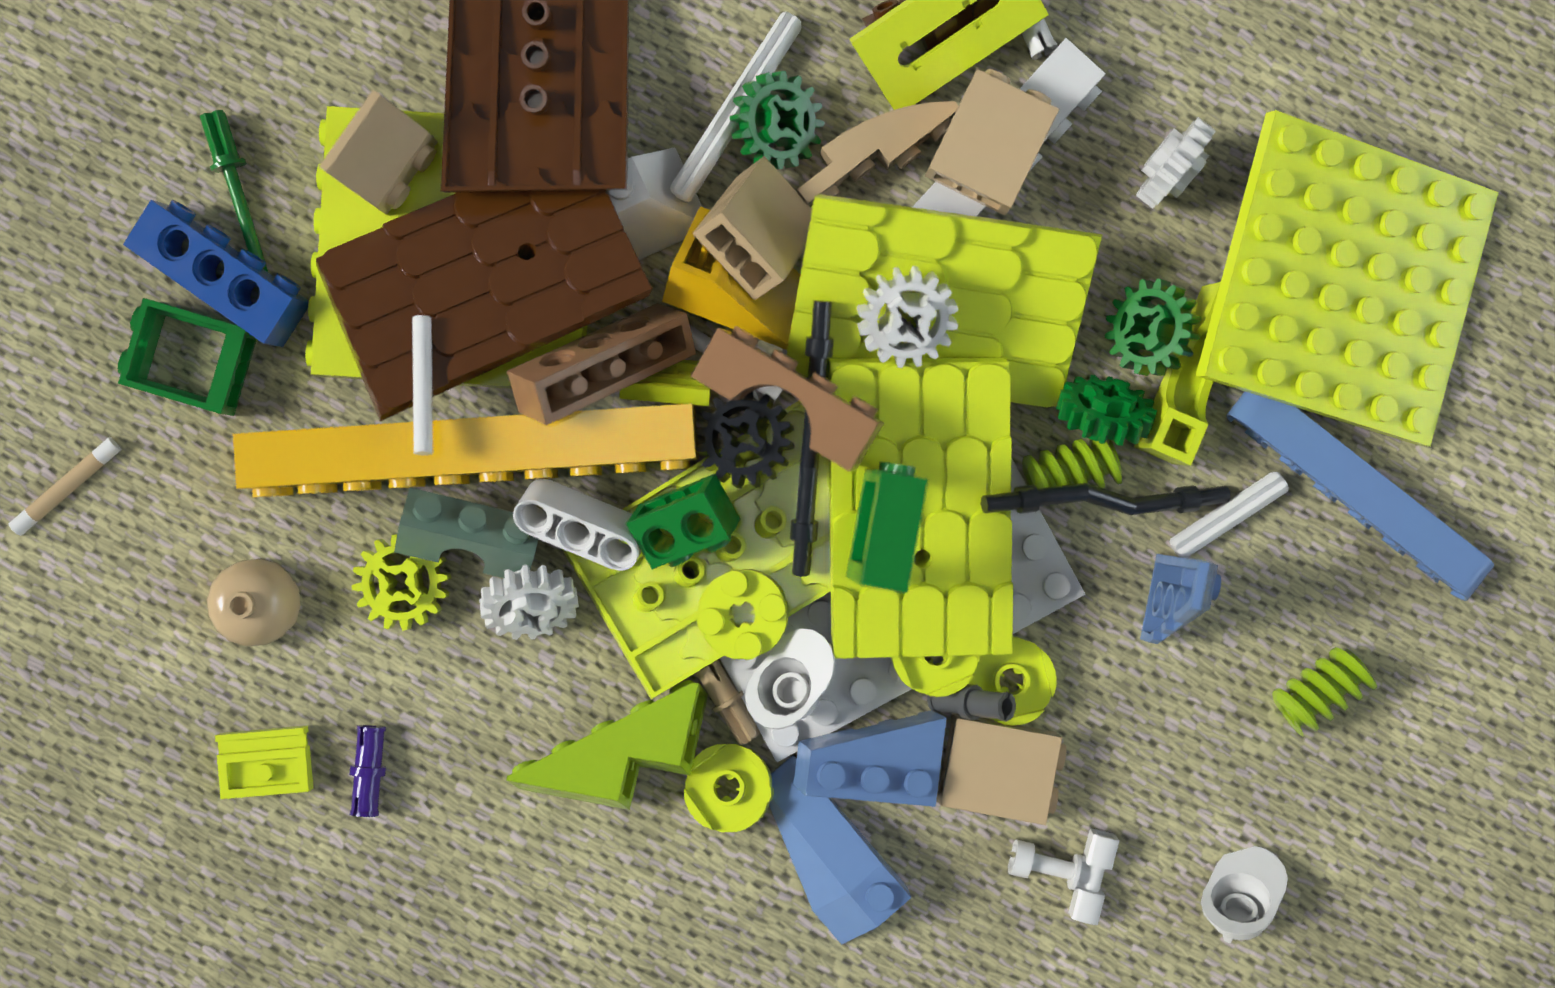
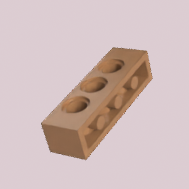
M656 303L508 370L507 373L519 413L544 425H548L695 355L696 351L687 313Z

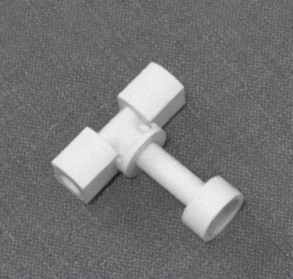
M1090 829L1083 855L1075 854L1072 862L1037 854L1035 853V845L1033 843L1016 839L1012 847V852H1016L1015 858L1010 857L1008 874L1028 878L1030 872L1035 871L1067 879L1068 889L1074 890L1068 912L1071 918L1086 924L1098 925L1105 899V894L1100 889L1105 869L1112 870L1120 840L1115 834Z

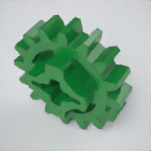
M786 71L774 72L772 75L769 72L756 76V81L746 82L742 85L747 96L734 97L733 102L740 108V113L730 115V121L739 123L740 129L732 134V138L744 140L745 144L740 151L742 155L755 153L753 164L765 156L777 170L783 169V167L794 168L799 166V159H810L813 156L808 145H818L821 143V139L814 132L815 128L825 126V122L816 119L815 112L819 111L823 106L822 103H812L810 101V97L815 91L813 87L800 88L802 83L801 76L797 75L787 78ZM770 91L780 92L787 97L782 100L778 94L772 95ZM774 142L778 147L783 146L785 150L778 151L768 145Z
M1158 278L1155 283L1150 280L1141 279L1139 289L1130 286L1125 287L1127 299L1125 301L1114 299L1112 303L1118 309L1117 314L1108 315L1105 319L1109 323L1114 324L1113 330L1104 334L1105 339L1116 342L1109 351L1110 355L1122 357L1119 366L1126 369H1134V373L1148 376L1151 373L1152 375L1164 376L1166 367L1175 370L1180 369L1181 364L1178 357L1180 355L1192 357L1194 353L1187 345L1190 340H1200L1201 335L1192 331V325L1202 321L1201 316L1190 314V310L1197 304L1195 299L1184 297L1185 288L1174 284L1171 285V282ZM1162 299L1167 304L1154 305L1151 303V300ZM1141 349L1152 351L1154 355L1145 357L1138 351Z
M1090 375L1087 381L1079 376L1075 377L1074 383L1066 381L1063 389L1060 391L1056 410H1059V420L1068 421L1067 428L1069 430L1080 429L1083 431L1082 438L1099 441L1100 444H1105L1107 439L1113 440L1118 446H1123L1125 439L1133 444H1138L1140 437L1147 439L1150 430H1152L1157 410L1153 409L1154 401L1152 399L1143 398L1145 391L1129 389L1130 383L1127 381L1124 382L1110 376L1106 378V381H1103L1096 375Z

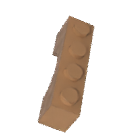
M735 326L732 332L718 328L691 377L729 400L740 401L749 393L767 386H777L789 391L802 403L808 414L811 425L809 448L849 472L856 471L884 422L874 417L878 409L856 396H853L851 402L835 394L838 385L815 372L811 378L806 377L795 370L799 362L777 349H774L771 355L756 347L759 339L742 328Z

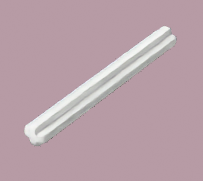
M783 12L779 15L672 182L670 189L677 198L690 202L697 194L732 139V134L739 128V123L730 121V115L740 113V108L733 102L734 97L747 96L742 85L746 82L756 81L757 75L767 72L771 75L774 73L801 31V21L789 12Z

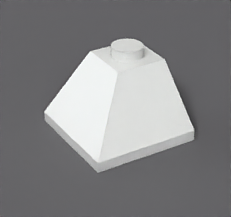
M676 148L628 158L627 190L606 191L638 260H642L684 241L699 207L702 206L697 194L692 201L685 202L671 192V184L683 167Z

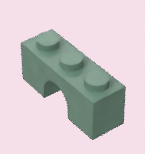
M410 487L399 523L394 552L439 563L440 555L445 550L463 549L475 553L484 561V574L505 578L504 570L519 571L523 565H528L531 569L538 538L526 534L517 527L513 518V512Z

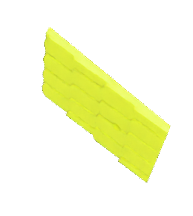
M818 194L814 197L786 355L799 362L795 370L808 377L809 357L805 356L806 337L811 336L813 300H825L832 302L829 337L834 339L832 358H879L877 354L878 348L873 351H869L866 348L864 340L867 336L860 335L857 326L859 322L865 320L859 317L857 306L869 304L863 291L865 288L875 291L879 288L876 279L879 274L889 281L893 279V268L899 267L903 276H909L911 268L918 266L922 279L932 271L939 279L938 285L946 283L952 292L948 299H954L958 306V311L950 315L955 317L958 329L946 330L952 343L950 346L939 343L935 347L938 358L1006 357L1009 361V374L1011 376V402L1040 407H1056L1060 391L1067 381L1103 234ZM909 290L903 292L915 293L917 291ZM884 303L879 312L878 324L880 323L879 318L885 314L886 303ZM898 307L901 318L903 317L907 322L910 321L914 327H917L913 319L914 317L910 316L908 312L905 313L901 307ZM936 317L930 321L929 331L932 329ZM928 353L921 355L922 358H932ZM827 359V372H826V378H827V379H828V359Z
M1006 357L922 358L921 366L917 367L912 358H906L903 367L898 368L894 358H889L884 363L879 358H828V380L838 385L835 394L851 402L853 396L866 401L878 409L874 417L884 422L856 471L849 472L829 460L831 646L834 658L1012 654L1011 510L985 514L981 508V497L983 495L1011 492L1012 437L1010 436L1011 376L1009 374V361ZM879 462L916 467L915 477L928 479L908 593L862 586L846 577L865 469L878 470Z
M800 401L785 409L787 414L781 420V422H790L794 426V431L786 434L785 438L792 441L795 447L791 450H783L782 456L789 462L787 466L776 463L773 467L777 478L772 480L763 474L760 476V487L757 488L751 485L747 478L742 489L732 485L731 477L725 483L720 481L741 519L731 536L732 540L723 548L713 552H708L707 548L695 552L689 560L678 566L670 567L667 563L651 569L641 551L634 566L622 571L610 569L562 549L650 699L655 698L724 656L707 643L703 633L697 626L699 600L707 585L716 577L731 570L754 569L767 574L778 583L783 591L784 599L787 603L788 617L831 592L829 459L819 454L814 520L818 521L817 541L812 542L810 575L800 577L792 574L794 541L790 539L791 520L796 519L805 408ZM768 420L769 426L765 432L768 443L772 444L773 431ZM743 434L737 439L742 443H750L755 447L759 446V444L752 440L753 437ZM706 457L622 510L633 514L639 504L714 473L716 474L718 468L711 472L706 470L702 465L708 458ZM758 458L755 460L747 461L744 467L752 466L760 462L762 459ZM698 513L703 520L712 522L707 515ZM660 528L666 536L673 537L669 531ZM618 539L620 542L628 544L627 542ZM682 568H692L695 572L694 579L685 577ZM745 602L741 607L734 604L731 615L736 616L732 618L733 621L739 626L744 622L752 624L755 619V614H750V611L754 610L753 606L748 602Z

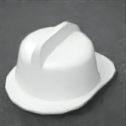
M798 629L787 633L775 645L747 683L745 693L747 710L756 722L766 728L783 729L793 726L815 710L821 695L827 689L833 677L835 667L833 649L825 636L814 630Z
M1257 846L1225 854L1218 861L1203 891L1201 906L1205 917L1219 933L1223 934V939L1226 943L1230 944L1233 939L1239 941L1255 938L1273 921L1286 892L1288 877L1285 866L1275 854Z

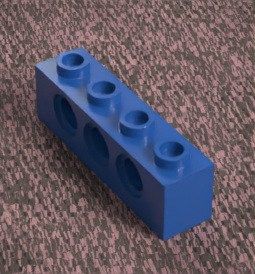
M150 200L123 245L263 344L284 347L308 309L309 301L298 294L301 287L282 274L277 273L275 277L263 269L266 262L250 251L241 249L239 253L229 246L228 243L231 238L224 232L209 224L204 228L193 220L196 213L183 204L172 200L167 205ZM188 237L189 247L183 255L182 243ZM223 261L224 273L220 279H217L216 268ZM258 285L260 296L257 302L252 304L251 291Z

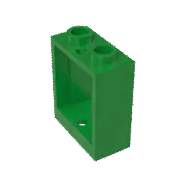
M143 298L141 306L135 309L131 317L130 328L133 333L129 347L122 352L118 361V373L120 374L118 384L218 414L234 416L257 339L237 325ZM166 316L226 334L208 396L147 379Z
M879 462L878 470L865 469L846 577L859 585L908 593L928 479L915 477L916 467Z

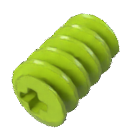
M1076 439L1073 441L1072 451L1065 444H1060L1056 447L1055 457L1049 450H1042L1039 454V464L1031 455L1024 456L1022 460V469L1027 484L1035 485L1038 489L1080 483L1088 484L1090 480H1093L1098 487L1105 489V475L1109 474L1116 484H1122V470L1119 457L1112 441L1107 439L1105 444L1089 439V446L1083 439Z
M1334 647L1329 652L1330 661L1325 658H1319L1315 662L1316 671L1310 668H1305L1301 671L1302 682L1295 678L1289 679L1286 683L1288 693L1279 688L1273 691L1272 696L1275 705L1290 726L1300 736L1304 737L1301 726L1304 724L1315 732L1320 729L1315 717L1316 715L1320 714L1329 721L1334 719L1330 705L1335 704L1346 711L1349 707L1344 695L1347 693L1359 701L1363 699L1358 686L1361 683L1373 691L1377 689L1378 686L1370 671L1360 658L1349 649L1344 651Z

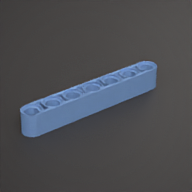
M1244 392L1227 413L1226 417L1230 422L1234 419L1247 429L1245 433L1265 449L1270 446L1281 455L1279 460L1300 476L1304 473L1316 482L1313 486L1334 503L1336 500H1339L1350 510L1347 513L1367 529H1370L1372 526L1384 536L1382 540L1402 556L1407 553L1417 561L1416 567L1435 582L1438 583L1441 580L1453 589L1451 591L1453 596L1468 601L1494 567V563L1485 554L1298 408Z

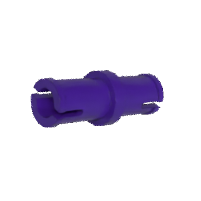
M357 725L355 764L350 765L349 775L354 776L352 804L349 815L376 817L379 816L378 806L381 777L386 775V767L382 766L386 727Z

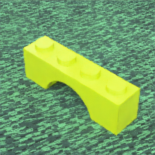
M1221 282L1201 287L1196 299L1197 304L1190 313L1201 316L1202 321L1192 325V331L1201 335L1200 340L1189 341L1187 346L1194 354L1192 357L1184 355L1178 357L1181 364L1180 369L1167 368L1154 398L1153 409L1157 410L1152 430H1150L1147 439L1140 437L1138 444L1134 445V448L1171 464L1192 465L1209 425L1206 420V405L1214 382L1197 377L1196 372Z

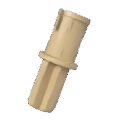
M718 659L694 673L715 704L712 710L714 713L719 711L737 742L743 745L754 740L760 734V731L741 698L744 695L743 692H737L720 664V660Z

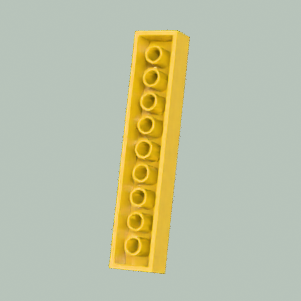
M692 403L583 410L575 411L548 425H544L524 414L433 420V454L431 455L414 454L413 422L233 434L236 489H252L253 497L293 496V487H298V494L338 493L337 484H343V491L382 490L381 481H388L389 488L426 487L425 478H434V485L470 484L469 475H479L480 482L514 481V472H525V479L558 478V469H570V476L602 475V466H615V472L620 474L646 472V463H660L661 470L664 471L686 470L690 468L691 460H699V453L696 452V447L698 446V435L695 433L697 428L696 408Z

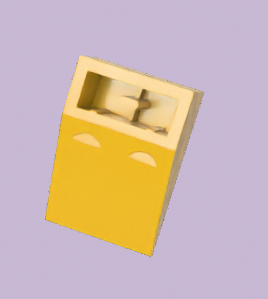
M700 206L671 266L662 302L731 329L738 326L759 340L787 350L801 274L792 268L783 282L754 300L693 235V232L710 211Z

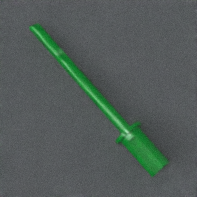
M223 110L203 113L200 115V120L213 158V165L210 166L211 172L224 173L247 250L265 261L236 169L245 166L246 160L240 158L237 152L226 113ZM265 264L263 269L268 272L267 266Z

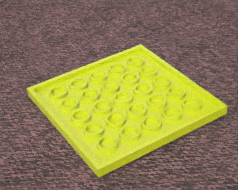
M1277 110L1267 112L1196 376L1405 442L1431 447L1499 192Z

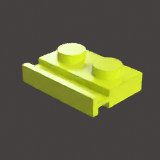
M683 360L620 390L619 399L674 404L692 403L698 406H709L712 389L691 377L699 361Z
M308 725L226 732L215 735V742H218L219 750L217 765L220 799L309 792L314 789L311 752L307 739Z

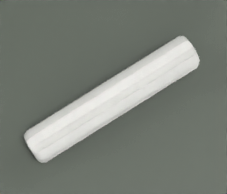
M1279 472L1269 473L1231 498L1228 503L1222 504L1173 536L1169 541L1172 549L1178 557L1188 558L1285 494L1289 490L1287 482Z

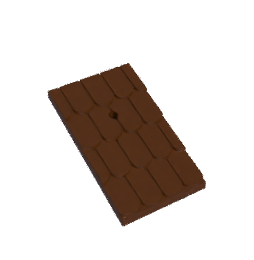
M449 0L441 175L442 192L627 190L629 0ZM536 11H545L541 20H532V15Z
M606 191L457 192L449 197L382 224V228L329 249L323 256L316 258V267L380 422L413 407L412 317L426 315L431 317L432 397H435L649 297L652 291L651 285L642 270V266L624 231V227Z

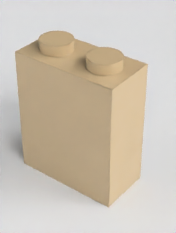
M977 69L925 177L1006 215L1011 209L1059 108L1051 105L1052 100L1039 91L1028 89L1024 92L1010 85L1011 80L998 71L987 69L986 72Z
M763 156L733 180L693 232V235L744 290L756 300L783 282L804 252L812 209L768 159Z
M953 713L937 800L940 806L1046 825L1048 813L1054 814L1056 811L1058 788L1053 787L1056 770L1062 771L1065 764L1066 745L1061 744L1062 737L1054 731L1021 725L1009 726L983 718L965 720L959 714Z

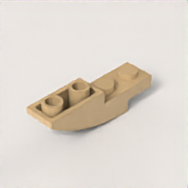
M943 101L911 105L883 113L847 130L821 148L820 156L828 166L799 187L797 193L810 207L813 206L814 197L818 194L837 197L841 193L837 188L850 176L854 182H857L876 166L872 161L875 157L878 158L886 170L894 164H897L900 169L904 168L921 154L918 146L925 140L932 137L937 142L944 137L959 107L955 101Z

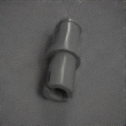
M967 684L960 691L948 696L934 697L927 695L930 710L959 714L965 720H977L983 717L1009 721L1014 716L1016 710L1013 694L985 691L980 686Z

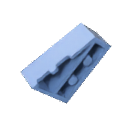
M930 710L897 720L880 721L879 724L855 730L851 728L801 740L798 744L793 785L805 796L936 807L947 718Z

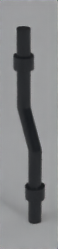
M813 300L811 336L806 337L805 356L809 357L808 378H811L814 372L826 378L827 359L832 358L834 339L829 337L831 301ZM806 410L796 519L791 520L790 539L794 541L792 574L800 577L810 575L812 542L817 541L818 521L814 520L819 453L809 448L811 425Z
M1087 483L1039 489L1035 485L1015 487L1013 492L983 495L981 497V508L985 514L1016 510L1017 513L1023 514L1037 512L1042 506L1085 501L1128 515L1176 510L1178 513L1198 511L1201 506L1228 503L1231 494L1227 486L1198 489L1196 486L1191 485L1177 487L1171 493L1129 497Z

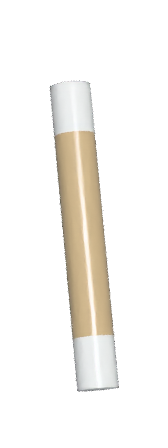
M108 437L9 522V527L19 536L25 534L122 449L112 437Z

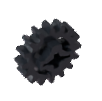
M755 391L749 393L740 401L730 400L724 403L717 397L713 399L717 409L714 414L706 411L701 413V416L708 422L707 427L695 429V433L705 439V443L696 447V452L704 456L709 455L702 464L703 467L709 472L718 468L716 475L719 481L725 483L731 477L732 485L742 489L747 478L755 488L760 487V476L763 474L772 480L776 479L777 476L773 469L776 463L782 466L789 464L787 459L782 456L783 450H791L795 447L792 441L785 438L786 434L794 431V426L787 421L781 422L786 416L787 411L781 405L772 409L774 399L768 394H765L758 401V395ZM745 411L742 416L728 419L737 412ZM768 420L773 431L772 444L768 443L765 432L769 426ZM735 431L739 434L750 435L753 437L752 440L759 444V446L755 447L750 443L739 442L738 438L731 432ZM719 433L722 436L724 445L720 453L717 444ZM758 458L762 459L760 462L752 466L744 467L747 461L755 460Z

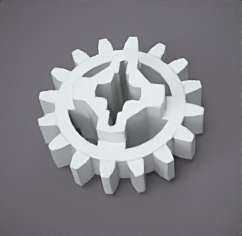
M1199 117L1182 134L1173 129L1144 164L1145 166L1141 171L1149 177L1141 185L1136 193V197L1152 209L1168 193L1177 198L1207 163L1206 160L1209 155L1203 151V148L1212 139L1216 131Z
M918 266L911 268L909 276H903L899 267L893 268V279L889 281L879 274L876 277L879 288L876 291L865 288L863 291L869 304L857 306L859 317L865 319L859 322L857 326L860 335L867 336L864 340L866 348L869 351L878 348L877 354L879 360L883 363L893 355L898 368L903 367L906 358H912L917 367L921 366V355L926 353L933 359H937L939 356L935 347L939 343L945 346H950L952 343L946 330L958 329L955 317L950 316L958 311V306L954 299H948L952 294L946 283L938 285L939 279L932 271L922 279ZM913 290V291H917V292H915V293H909V292H903V291ZM884 303H886L885 314L879 318L880 323L878 324L879 312ZM898 307H901L905 313L908 312L910 316L914 317L913 319L917 327H914L910 321L907 322L903 317L901 318ZM936 317V321L929 331L930 321Z
M523 565L521 570L515 572L509 569L504 570V579L492 577L490 578V587H482L481 589L482 598L479 599L481 619H485V627L487 629L496 627V635L498 636L510 632L512 633V639L515 640L522 634H528L530 639H535L537 635L544 633L552 635V627H567V618H575L576 608L579 607L577 590L573 585V579L571 577L563 578V573L560 569L549 574L545 565H541L537 571H530L528 565Z

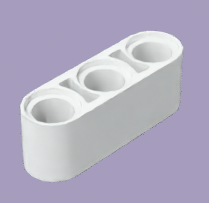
M537 479L530 483L514 509L513 518L521 531L610 569L618 571L628 570L634 566L641 553V549L626 525V522L632 515L631 513L552 480ZM577 522L584 524L586 527L579 525ZM618 539L623 540V541L627 542L628 544H624V543L620 542Z

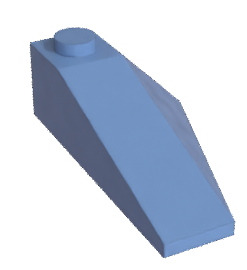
M1156 554L1140 639L1148 643L1159 644L1208 611L1211 606V600L1217 599L1221 588V576L1217 574L1218 565L1200 560Z
M792 755L771 773L774 795L769 806L813 912L841 944H844L880 926L910 900L911 895L907 885L831 798L805 796L793 785L797 758Z

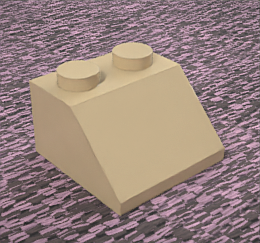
M372 90L319 167L387 215L391 208L397 209L404 203L410 192L408 184L418 171L424 172L430 166L436 155L434 147L438 141L426 129L386 98Z

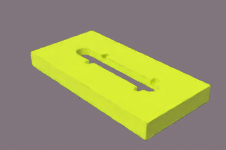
M905 0L849 40L893 110L915 105L1047 17L1049 14L1042 1L999 0L996 6L908 65H902L898 62V56L903 51L902 49L911 46L964 10V7L973 4L977 0Z

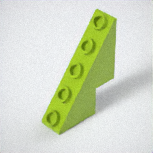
M692 680L683 681L672 687L669 695L655 702L653 700L641 702L630 710L631 714L617 721L608 720L599 723L591 729L590 735L578 741H564L551 750L552 754L538 761L528 760L518 764L512 769V774L507 776L506 781L526 791L630 810L640 767L684 775L691 774L708 693L699 683H695Z

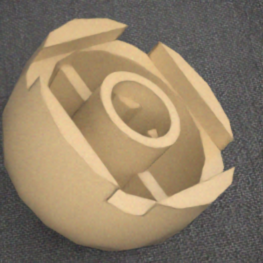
M262 558L241 560L221 571L212 582L207 597L208 616L216 631L228 641L248 647L267 645L283 637L296 623L301 606L299 588L295 581L292 580L290 574L278 563Z

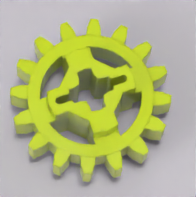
M396 534L391 536V546L384 539H378L374 541L376 553L365 550L360 554L367 564L366 566L353 568L354 573L362 576V581L352 585L351 588L354 591H363L364 597L356 605L358 608L368 605L372 608L368 616L370 621L377 620L383 616L385 617L384 628L391 629L399 620L403 631L412 628V618L421 626L429 622L426 611L433 614H438L442 611L441 606L436 600L437 598L449 597L450 592L441 588V582L451 579V574L440 573L439 567L447 561L445 557H440L439 563L410 556L403 564H396L386 558L395 553ZM425 568L430 579L429 590L423 585L422 572ZM406 573L408 577L405 580V584L409 589L397 591L395 586L398 581L393 576ZM374 576L379 581L380 592L378 595L374 586ZM403 600L417 606L411 611L392 609L399 601Z

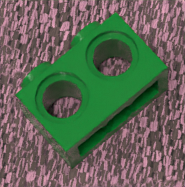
M714 473L639 504L626 522V525L651 569L667 563L670 567L678 566L689 560L695 552L707 548L708 552L723 548L732 540L731 536L741 519L717 475ZM698 513L707 515L712 522L703 520ZM660 528L669 531L673 537L666 536Z

